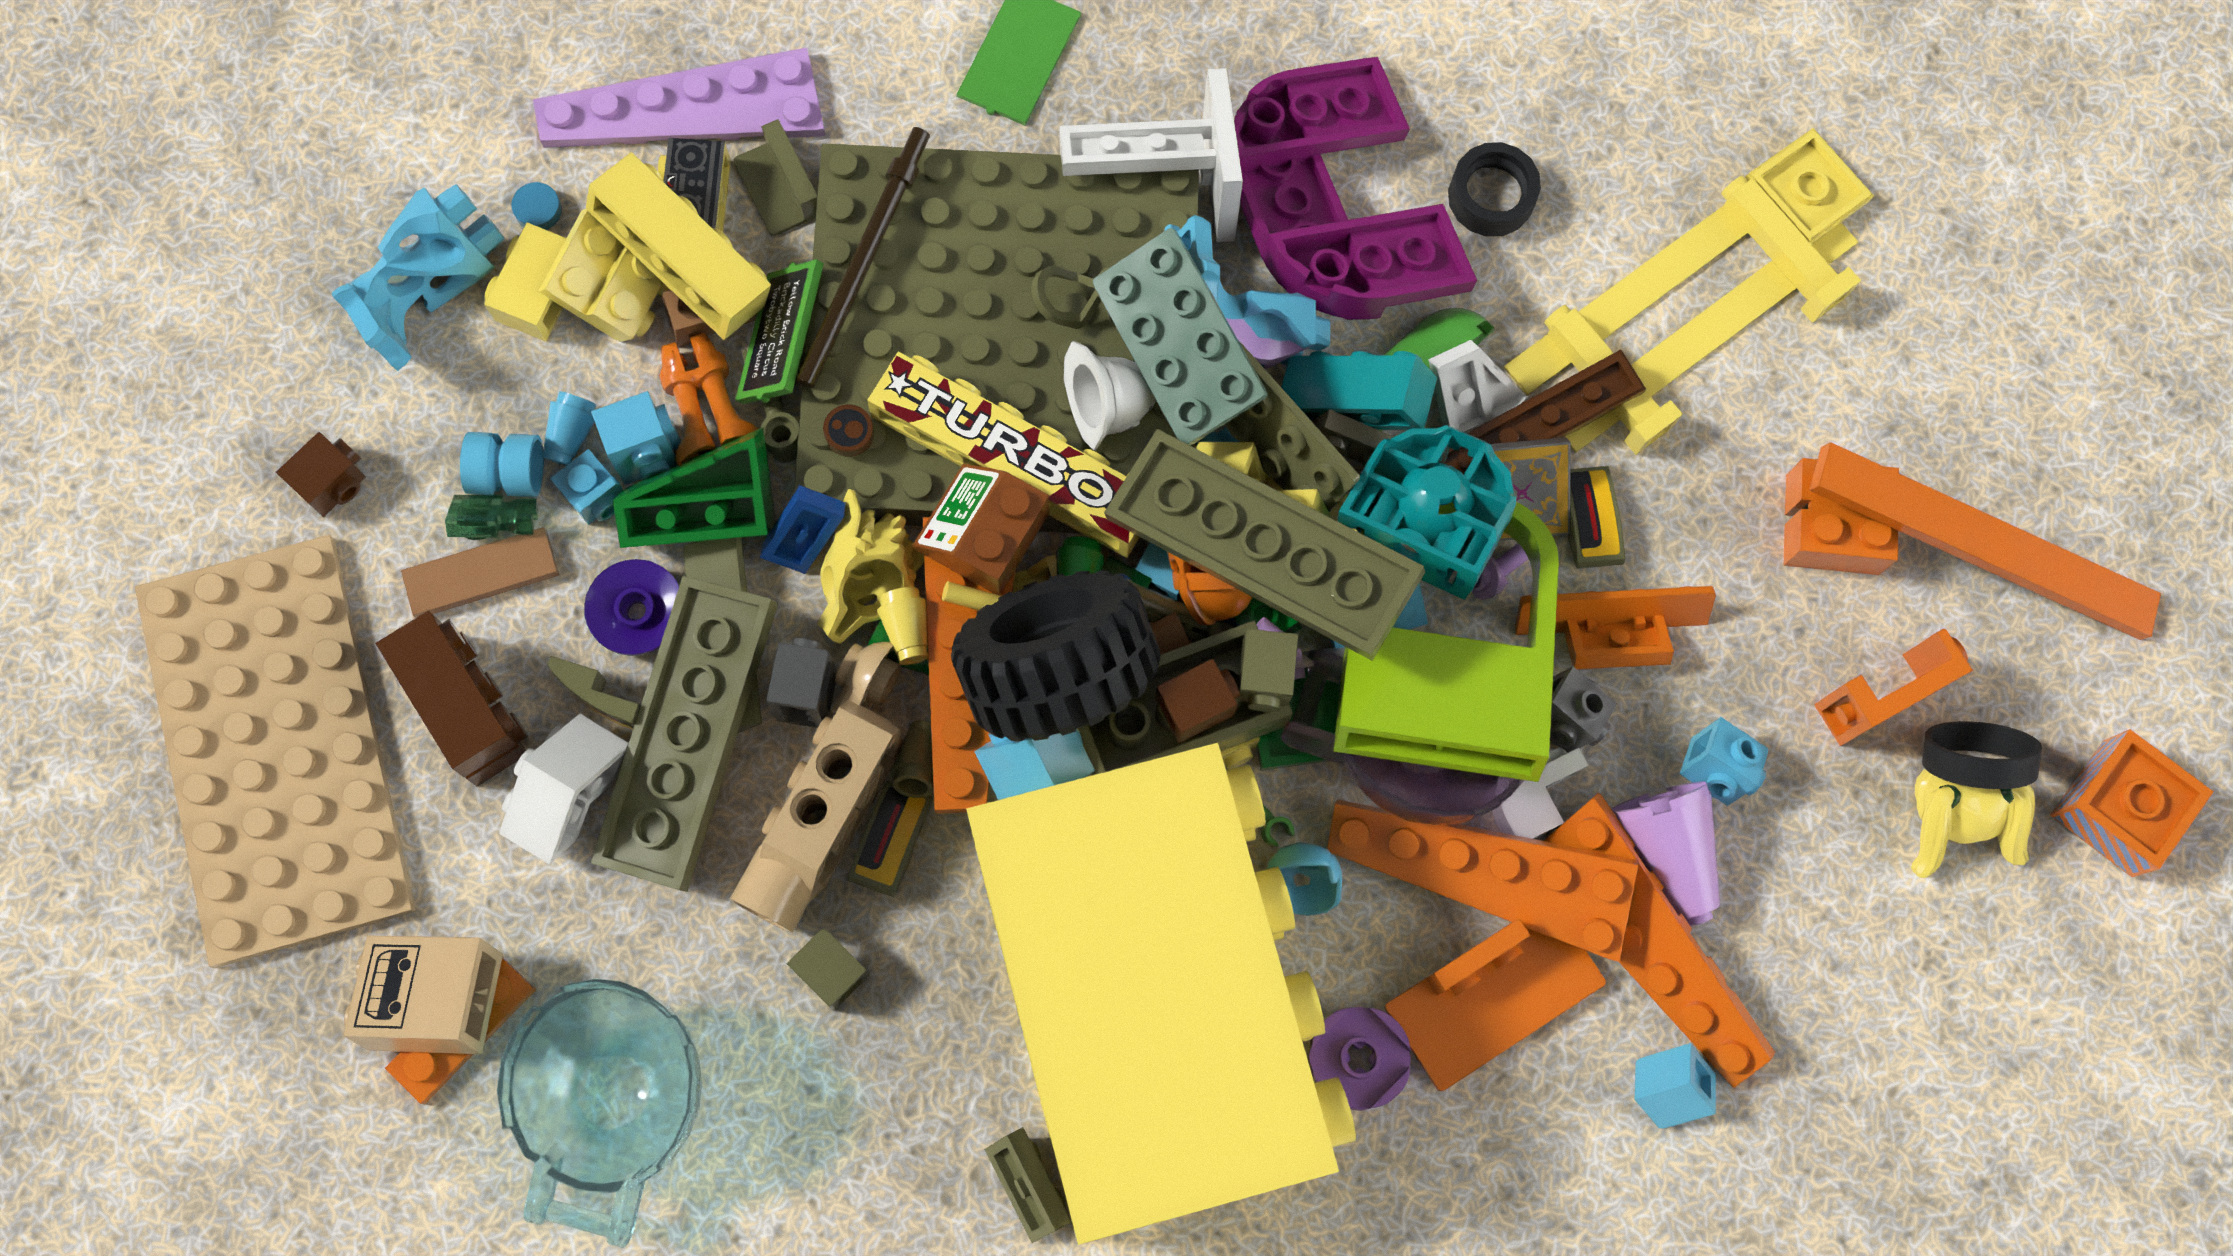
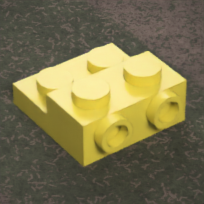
M584 209L579 214L538 292L611 338L623 342L634 339L635 335L642 337L648 331L655 318V313L650 311L649 308L656 295L662 297V292L668 291L669 288L594 216Z

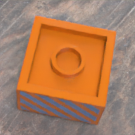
M2129 729L2103 740L2050 816L2129 876L2135 877L2159 870L2214 791Z

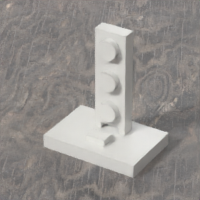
M1226 68L1207 69L1202 119L1059 126L1063 176L1200 169L1202 186H1209L1216 242L1235 241L1243 180Z

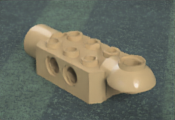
M877 642L865 648L855 643L847 652L835 678V683L844 688L831 709L834 717L826 716L817 728L812 741L813 744L817 745L808 763L800 761L794 769L787 784V788L792 791L782 808L776 805L769 813L762 828V833L766 834L762 845L758 847L729 899L750 913L793 934L809 903L828 885L889 775L903 743V739L900 738L901 731L893 725L892 721L869 710L873 704L879 707L886 701L901 671V664L887 658L888 653L894 651L891 642ZM841 767L851 768L850 773L846 777L836 780L831 779L832 774ZM818 810L827 811L826 816L821 822L813 825L806 824L808 817L813 812Z

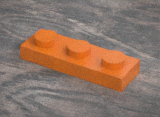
M502 957L485 1042L537 990L504 957ZM400 1052L385 1069L420 1104L425 1105L474 1054Z

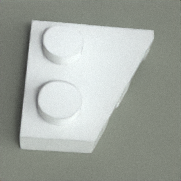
M1472 340L1428 359L1430 370L1437 376L1435 394L1442 426L1448 425L1468 433L1529 400Z

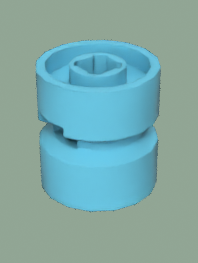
M467 432L464 436L460 453V478L465 494L493 495L495 491L499 492L503 488L507 496L538 497L542 487L544 458L542 457L544 449L540 436L509 434L503 442L498 433Z

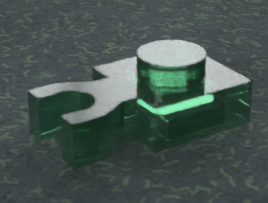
M454 495L445 519L447 537H465L469 540H482L485 538H497L499 531H510L520 535H533V520L538 519L537 498H523L504 502L503 495Z

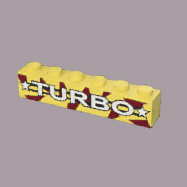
M897 352L867 400L872 418L959 466L965 463L1003 470L1049 495L1050 516L1128 558L1139 536L1107 520L1104 514L1127 476L1109 467V461L1099 453L1090 449H1085L1081 452L1066 443L1067 439L1057 430L1045 425L1039 429L1023 420V414L1013 406L1004 402H999L998 405H995L982 398L981 392L971 383L962 379H956L953 382L940 375L938 368L927 359L918 355H914L911 359Z

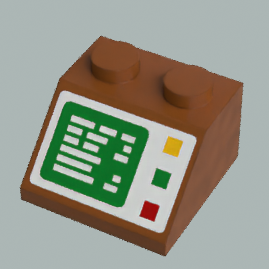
M963 463L912 547L988 591L1000 595L1049 515V495L1006 471Z

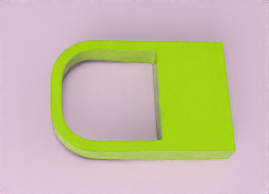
M1453 502L1447 505H1439L1438 514L1456 512ZM1516 502L1511 521L1503 531L1522 547L1532 568L1533 582L1527 647L1392 627L1373 661L1345 647L1334 752L1539 782L1549 758L1559 557L1551 532L1535 513Z

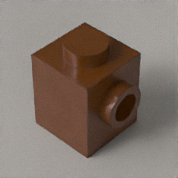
M320 432L313 436L275 472L322 517L328 514L337 504L344 505L351 501L360 490V482L366 478L355 466L361 457L341 438L332 444Z
M1213 659L1157 686L1155 700L1178 743L1234 716L1238 705L1235 699L1240 697L1239 689L1227 669L1219 671Z

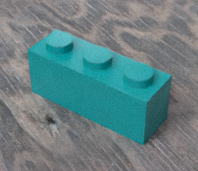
M1314 351L1310 353V356H1292L1289 358L1281 388L1310 420L1330 409L1377 430H1409L1411 428H1425L1437 376L1422 362L1418 355L1407 351H1397L1393 355H1373L1364 351H1355L1351 353V356H1333L1326 352Z

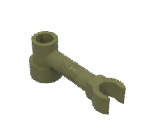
M747 349L743 352L744 363L748 352ZM772 397L767 403L762 402L766 418L762 422L761 428L763 427L766 449L779 462L788 463L797 458L799 424L792 415L785 413L781 397Z

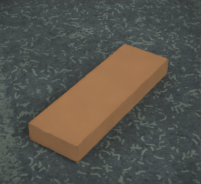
M544 527L401 570L411 611L415 618L428 610L432 614H436L560 576L549 535Z

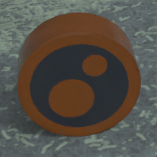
M851 404L841 405L834 408L825 418L823 425L824 436L828 446L836 454L845 457L857 456L864 453L872 444L874 438L873 423L869 414L861 407Z

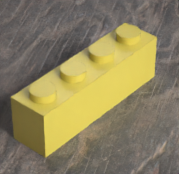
M631 152L589 184L586 210L723 340L727 339L765 307L771 284L768 282L763 270L755 263L747 262L734 250L729 238L722 231L712 229L698 215L696 208L687 198L676 195L664 183L660 173L652 165L643 163Z

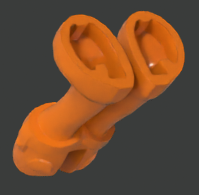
M705 333L690 337L694 350V362L699 364V367L696 369L686 370L685 366L688 364L684 356L681 355L676 342L664 345L661 348L662 369L659 374L661 385L668 395L675 396L684 428L683 439L677 448L675 456L677 465L716 448L704 421L697 395L699 390H704L709 402L721 446L759 429L754 424L742 420L732 406L724 382L729 374L728 362L725 355L717 351Z

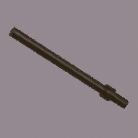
M912 128L900 156L894 157L885 175L888 180L886 187L796 378V381L805 387H815L906 189L912 188L919 173L917 164L930 138V134L922 128Z

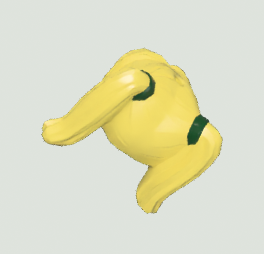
M1923 769L1915 783L1917 810L1922 820L1919 855L1912 862L1911 866L1916 876L1927 878L1936 872L1943 861L1948 840L1960 844H1969L1989 840L1997 836L2001 853L2008 862L2013 865H2025L2029 861L2027 842L2035 813L2034 790L2030 785L2013 789L1975 788L1940 779L1929 773L1926 769Z

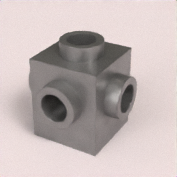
M1574 666L1553 676L1550 741L1554 745L1563 748L1567 753L1587 744L1590 746L1598 744L1610 729L1611 725L1607 721L1617 705L1616 702L1602 691L1597 683L1586 678Z

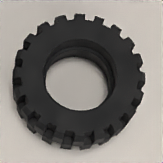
M1088 570L1077 571L1074 575L1068 576L1060 574L1040 583L1035 581L1027 584L1017 592H1009L999 597L998 601L994 604L986 605L977 611V616L968 619L962 625L961 632H958L954 638L951 660L975 721L993 736L1001 739L1007 737L1011 741H1023L1025 738H1032L1034 741L1048 739L1050 735L1059 733L1062 736L1076 732V728L1087 724L1092 726L1103 721V717L1112 712L1118 713L1128 706V701L1132 698H1139L1146 691L1147 684L1152 683L1156 676L1161 659L1160 650L1137 587L1119 574L1113 575L1109 571L1100 570L1092 574Z

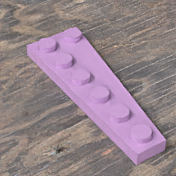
M807 47L533 99L540 142L543 148L609 145L612 143L645 144L648 141L668 140V138L740 140V137L764 136L761 126L776 119H779L788 138L825 136Z

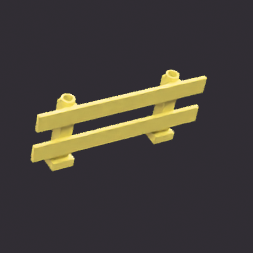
M1741 175L1721 192V195L1726 200L1721 208L1580 311H1577L1576 308L1570 310L1566 304L1558 308L1544 321V324L1549 329L1548 334L1507 363L1503 368L1528 396L1571 363L1580 372L1608 357L1613 352L1603 341L1605 338L1749 233L1772 261L1631 364L1646 388L1643 394L1566 436L1571 442V449L1577 453L1621 420L1630 431L1624 442L1637 455L1672 429L1683 415L1671 400L1659 407L1652 399L1653 395L1796 289L1807 299L1801 311L1812 323L1847 298L1861 282V279L1850 267L1837 274L1829 264L1858 243L1857 239L1840 223L1811 244L1753 178L1748 181Z

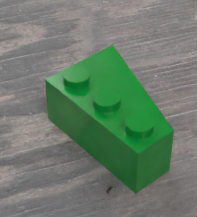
M763 427L633 484L620 492L613 499L620 548L768 535L776 523Z

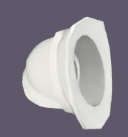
M1076 341L1071 342L1064 357V383L1068 401L1083 440L1093 450H1096L1106 435L1116 434V432L1121 433L1138 426L1140 420L1153 408L1156 399L1136 362L1121 357L1095 355L1088 347Z

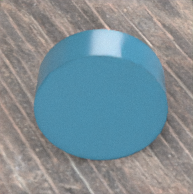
M540 182L528 183L519 188L514 194L511 203L513 214L523 228L528 222L548 230L558 222L562 213V205L554 189Z

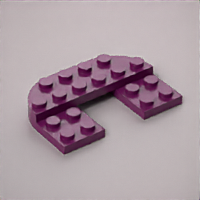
M1378 56L1282 71L1263 79L1248 92L1246 100L1237 109L1234 118L1243 180L1240 205L1266 267L1277 283L1289 294L1300 293L1316 300V310L1346 320H1370L1381 318L1385 307L1472 292L1477 278L1444 204L1348 220L1321 154L1404 141L1410 130L1409 125Z

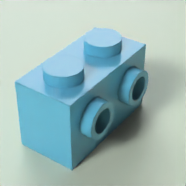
M648 391L591 411L606 454L625 485L641 479L645 480L677 465L675 450H677L681 443L680 436L673 420L671 421L665 404L655 406Z
M1077 729L1076 732L1062 736L1059 733L1050 735L1048 739L1034 741L1032 738H1025L1023 741H1011L1007 737L1001 739L989 733L991 741L974 751L998 800L1085 778L1095 771L1083 747L1082 737Z

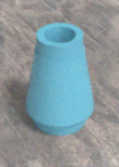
M559 391L556 402L550 401L542 457L565 466L571 463L595 422L591 411L595 410L596 404L576 395Z

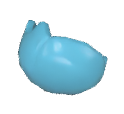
M1298 842L1281 847L1268 862L1267 869L1279 867L1288 889L1294 914L1306 916L1323 914L1339 904L1342 893V870L1336 856L1331 854L1328 849L1317 844ZM1297 873L1310 877V884L1296 887L1293 876Z

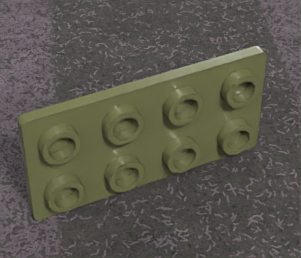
M1239 341L1268 395L1256 405L1227 422L1225 425L1228 431L1240 442H1254L1263 471L1272 477L1283 490L1317 489L1330 513L1360 480L1359 474Z

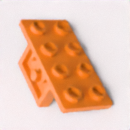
M1518 918L1386 1003L1385 1011L1405 1031L1411 1051L1438 1091H1445L1602 988L1606 984V980L1586 950L1526 928Z

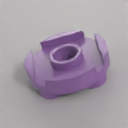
M1360 1006L1340 1009L1324 1020L1325 1034L1313 1037L1308 1051L1307 1059L1313 1081L1318 1082L1338 1077L1345 1091L1350 1109L1356 1111L1381 1107L1398 1096L1409 1079L1411 1069L1410 1044L1400 1024L1393 1017L1379 1009ZM1351 1045L1358 1050L1365 1045L1370 1048L1372 1053L1369 1055L1368 1061L1372 1067L1369 1071L1366 1072L1362 1068H1357L1353 1071L1347 1063L1351 1057L1347 1050Z

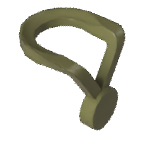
M1049 266L1039 271L1033 278L1031 287L1033 302L1038 311L1047 320L1055 324L1074 329L1084 327L1101 302L1096 289L1082 312H1061L1056 310L1046 298L1045 282L1048 277H1058L1076 281L1095 289L1092 283L1094 278L1060 266ZM1109 268L1103 269V270L1100 272V274L1103 273L1104 271H1106V270L1109 269Z

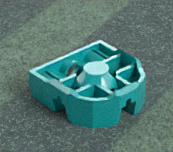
M1448 425L1440 428H1411L1391 439L1385 438L1378 444L1361 472L1360 480L1354 485L1340 508L1337 522L1351 529H1356L1359 533L1364 529L1366 537L1423 565L1425 574L1421 579L1422 581L1465 600L1474 589L1498 545L1504 529L1511 521L1516 506L1511 472L1495 455L1491 444ZM1461 446L1468 449L1467 455L1473 457L1464 475L1453 466L1445 464L1450 448L1458 451ZM1454 503L1456 512L1438 514L1439 505ZM1402 544L1408 545L1416 552L1406 549ZM1455 570L1457 575L1453 583H1450L1448 581Z

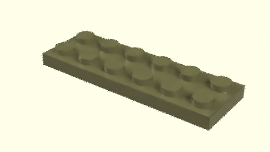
M1156 429L1104 512L1107 520L1373 661L1425 574L1423 565L1159 429Z
M682 576L594 849L591 864L688 892L775 617L778 602L771 598Z

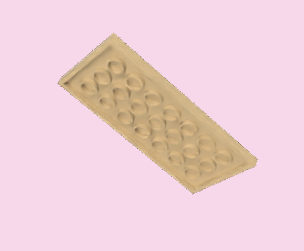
M326 535L134 586L209 967H222L416 912L335 539L331 535Z

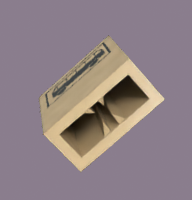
M367 935L363 953L359 956L356 964L357 979L351 1003L346 1008L344 1015L345 1029L343 1036L369 1051L482 1054L503 953L483 939L476 937Z

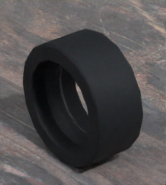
M1503 142L1483 143L1470 149L1458 161L1448 188L1449 207L1457 221L1469 231L1486 237L1505 236L1519 230L1530 218L1541 191L1540 173L1532 158L1518 147ZM1495 167L1508 172L1517 180L1521 187L1519 203L1508 211H1491L1472 200L1467 190L1469 177L1476 170Z

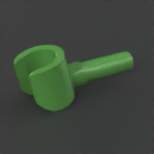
M1263 805L1266 824L1261 828V836L1268 845L1278 847L1279 844L1270 834L1271 826L1276 822L1284 826L1285 831L1290 837L1294 836V826L1285 817H1274L1270 810L1266 809Z

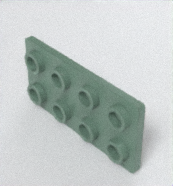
M1168 228L1093 279L1092 283L1178 440L1191 446L1267 397L1268 393L1176 230Z

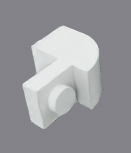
M1560 747L1550 751L1539 782L1498 776L1492 791L1491 807L1494 819L1501 833L1538 839L1554 831L1564 823L1547 789L1579 774L1588 766L1579 748L1565 755Z

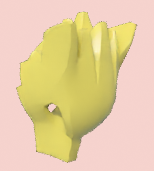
M852 489L847 490L843 502H846L844 517L835 529L834 541L825 556L820 573V581L828 605L818 620L817 625L824 630L832 641L839 644L845 641L863 624L880 620L877 609L881 606L879 597L882 594L898 588L915 587L916 571L925 562L924 554L913 549L912 545L914 543L908 540L909 535L904 529L906 519L901 515L894 517L891 513H887L874 524V510L867 509L861 514L856 492ZM878 597L877 601L874 604L866 606L864 605L865 603Z

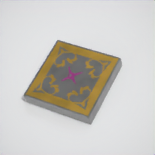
M1566 437L1491 444L1495 455L1511 472L1516 502L1535 513L1547 526L1552 536L1570 534L1571 442ZM1503 532L1499 541L1514 539Z

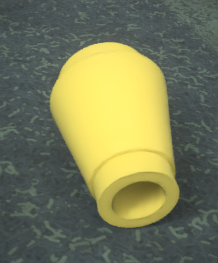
M915 587L898 588L882 594L879 597L881 606L877 609V612L898 656L899 664L910 665L928 659L926 599L920 597L919 590Z

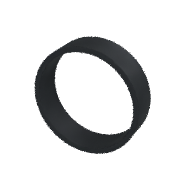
M1972 721L1947 722L1934 725L1925 732L1922 765L1932 775L1959 785L1984 789L2020 788L2030 785L2038 779L2042 745L2035 737L2003 725ZM1954 751H1979L1997 754L2008 758H1982L1960 754Z

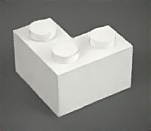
M582 714L577 715L564 727L557 725L549 733L541 746L536 750L532 748L527 749L516 763L514 774L518 777L514 788L509 792L502 804L501 809L505 812L499 834L550 865L579 836L590 803L617 779L629 743Z

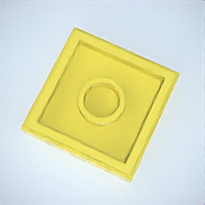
M1814 128L1745 176L1748 181L1752 178L1811 244L1868 204L1874 197L1870 190Z

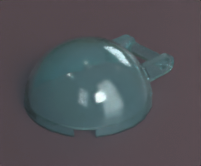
M591 979L560 987L561 992L550 998L541 1007L533 1006L524 1015L511 1034L501 1059L497 1096L502 1129H511L523 1155L535 1163L524 1206V1220L536 1225H542L545 1221L601 1235L607 1237L608 1244L624 1248L629 1243L634 1232L645 1181L666 1167L676 1157L690 1136L700 1108L702 1074L699 1055L690 1032L671 1007L654 994L624 982ZM561 1182L580 1191L616 1192L611 1215L554 1200L557 1183Z

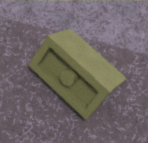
M779 119L761 126L765 144L740 154L733 160L771 236L779 235L816 218L817 193Z

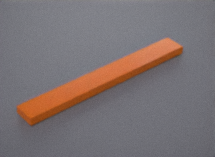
M1832 442L1821 447L1810 491L2134 638L2142 640L2152 637L2161 596L2160 592Z

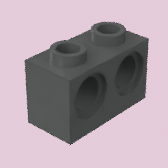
M804 638L793 639V644L778 642L766 699L777 721L818 728L822 720L826 716L829 717L837 669L829 650H823V644Z

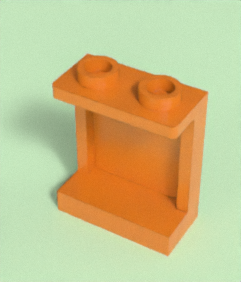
M1942 629L1903 654V657L1916 675V679L1878 700L1861 674L1815 703L1814 706L1838 744L1842 746L1973 671L1967 662L1968 656L1963 645L1956 638L1951 637L1946 629Z

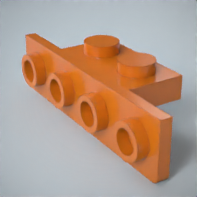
M1684 586L1679 588L1587 591L1583 593L1557 594L1555 633L1565 634L1572 665L1577 670L1671 665L1674 650L1667 627L1708 625L1716 593L1713 586ZM1531 595L1520 598L1515 623L1516 635H1528Z

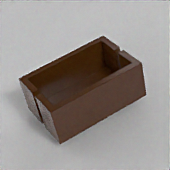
M428 610L375 643L449 765L462 777H465L477 787L516 763L526 751L521 741L528 738V734L514 713H509L501 701L496 702L503 697V694L487 671L484 673L478 663L473 660L478 657L477 652L462 631L459 632L450 619L441 623Z

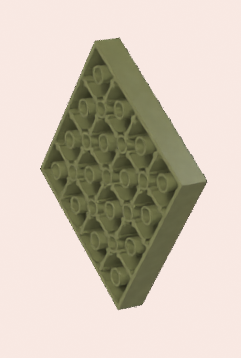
M826 143L821 145L812 260L817 259L824 263L806 335L805 359L886 187L888 180L885 175L894 157L900 156L904 147ZM925 148L917 164L919 168L917 178L912 188L906 189L815 387L808 388L802 385L794 493L801 485L843 501L847 490L852 489L856 492L861 514L867 509L874 510V524L887 513H891L894 517L903 516L906 519L905 526H923V517H930L961 466L871 417L868 406V398L897 352L911 359L914 355L921 356L933 363L938 368L940 375L953 382L956 379H962L974 385L981 392L982 398L995 405H998L999 402H1004L1013 406L1023 414V420L1039 429L1045 425L1057 430L1067 439L1066 443L1081 452L1085 449L1093 450L1083 440L1068 401L1064 383V357L1072 341H1076L1088 347L1095 355L1121 357L1134 362L1135 360L1102 300L1084 327L1074 329L1058 325L1047 320L1038 311L1031 293L1032 280L1039 271L1049 266H1060L1064 269L1095 278L1103 269L1112 267L1164 232L1167 225L1172 224L1182 228L1189 218L1198 215L1199 169L1063 176L1061 155ZM1048 277L1044 288L1046 298L1056 310L1075 313L1082 312L1095 291L1094 288L1058 277ZM1156 401L1153 408L1140 420L1138 426L1121 433L1116 432V434L1106 435L1098 448L1093 451L1105 457L1110 463L1109 467L1127 476L1156 429L1176 439L1177 437ZM846 404L856 405L864 409L869 414L874 428V438L870 447L864 453L853 457H845L833 452L828 446L823 432V425L827 415L834 408ZM1048 515L1039 532L1082 534Z

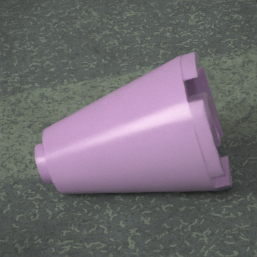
M1700 781L1680 784L1666 788L1667 792L1651 797L1647 793L1614 806L1612 811L1634 842L1635 847L1633 849L1648 871H1654L1664 886L1662 892L1677 914L1682 913L1690 926L1713 919L1712 911L1720 906L1712 796L1707 783Z

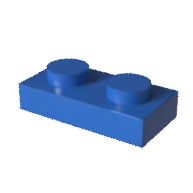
M800 485L762 543L760 558L806 574L843 519L846 502Z

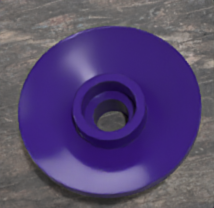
M631 559L615 563L603 570L594 579L587 591L584 603L586 624L594 638L612 652L627 656L651 653L660 648L679 585L665 568L654 562ZM634 604H643L646 607V612L640 619H631L628 615L629 609Z

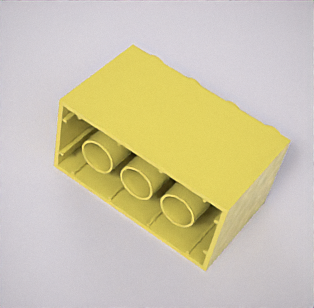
M1214 743L966 808L1078 1245L1339 1172L1333 1147L1355 1142V1126L1350 1106L1339 1078L1334 1077L1318 1082L1313 1081L1303 1041L1325 1034L1323 1013L1309 972L1303 971L1284 977L1274 941L1283 939L1285 931L1295 929V919L1288 889L1279 867L1254 872L1246 842L1256 840L1255 828L1265 826L1266 820L1259 787L1249 764L1226 770L1219 744Z

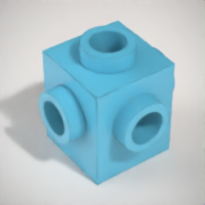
M1720 717L1691 738L1680 775L1691 782L1705 781L1709 791H1711V796L1728 806L1745 794H1754L1760 788L1766 777V771L1763 768L1769 749Z

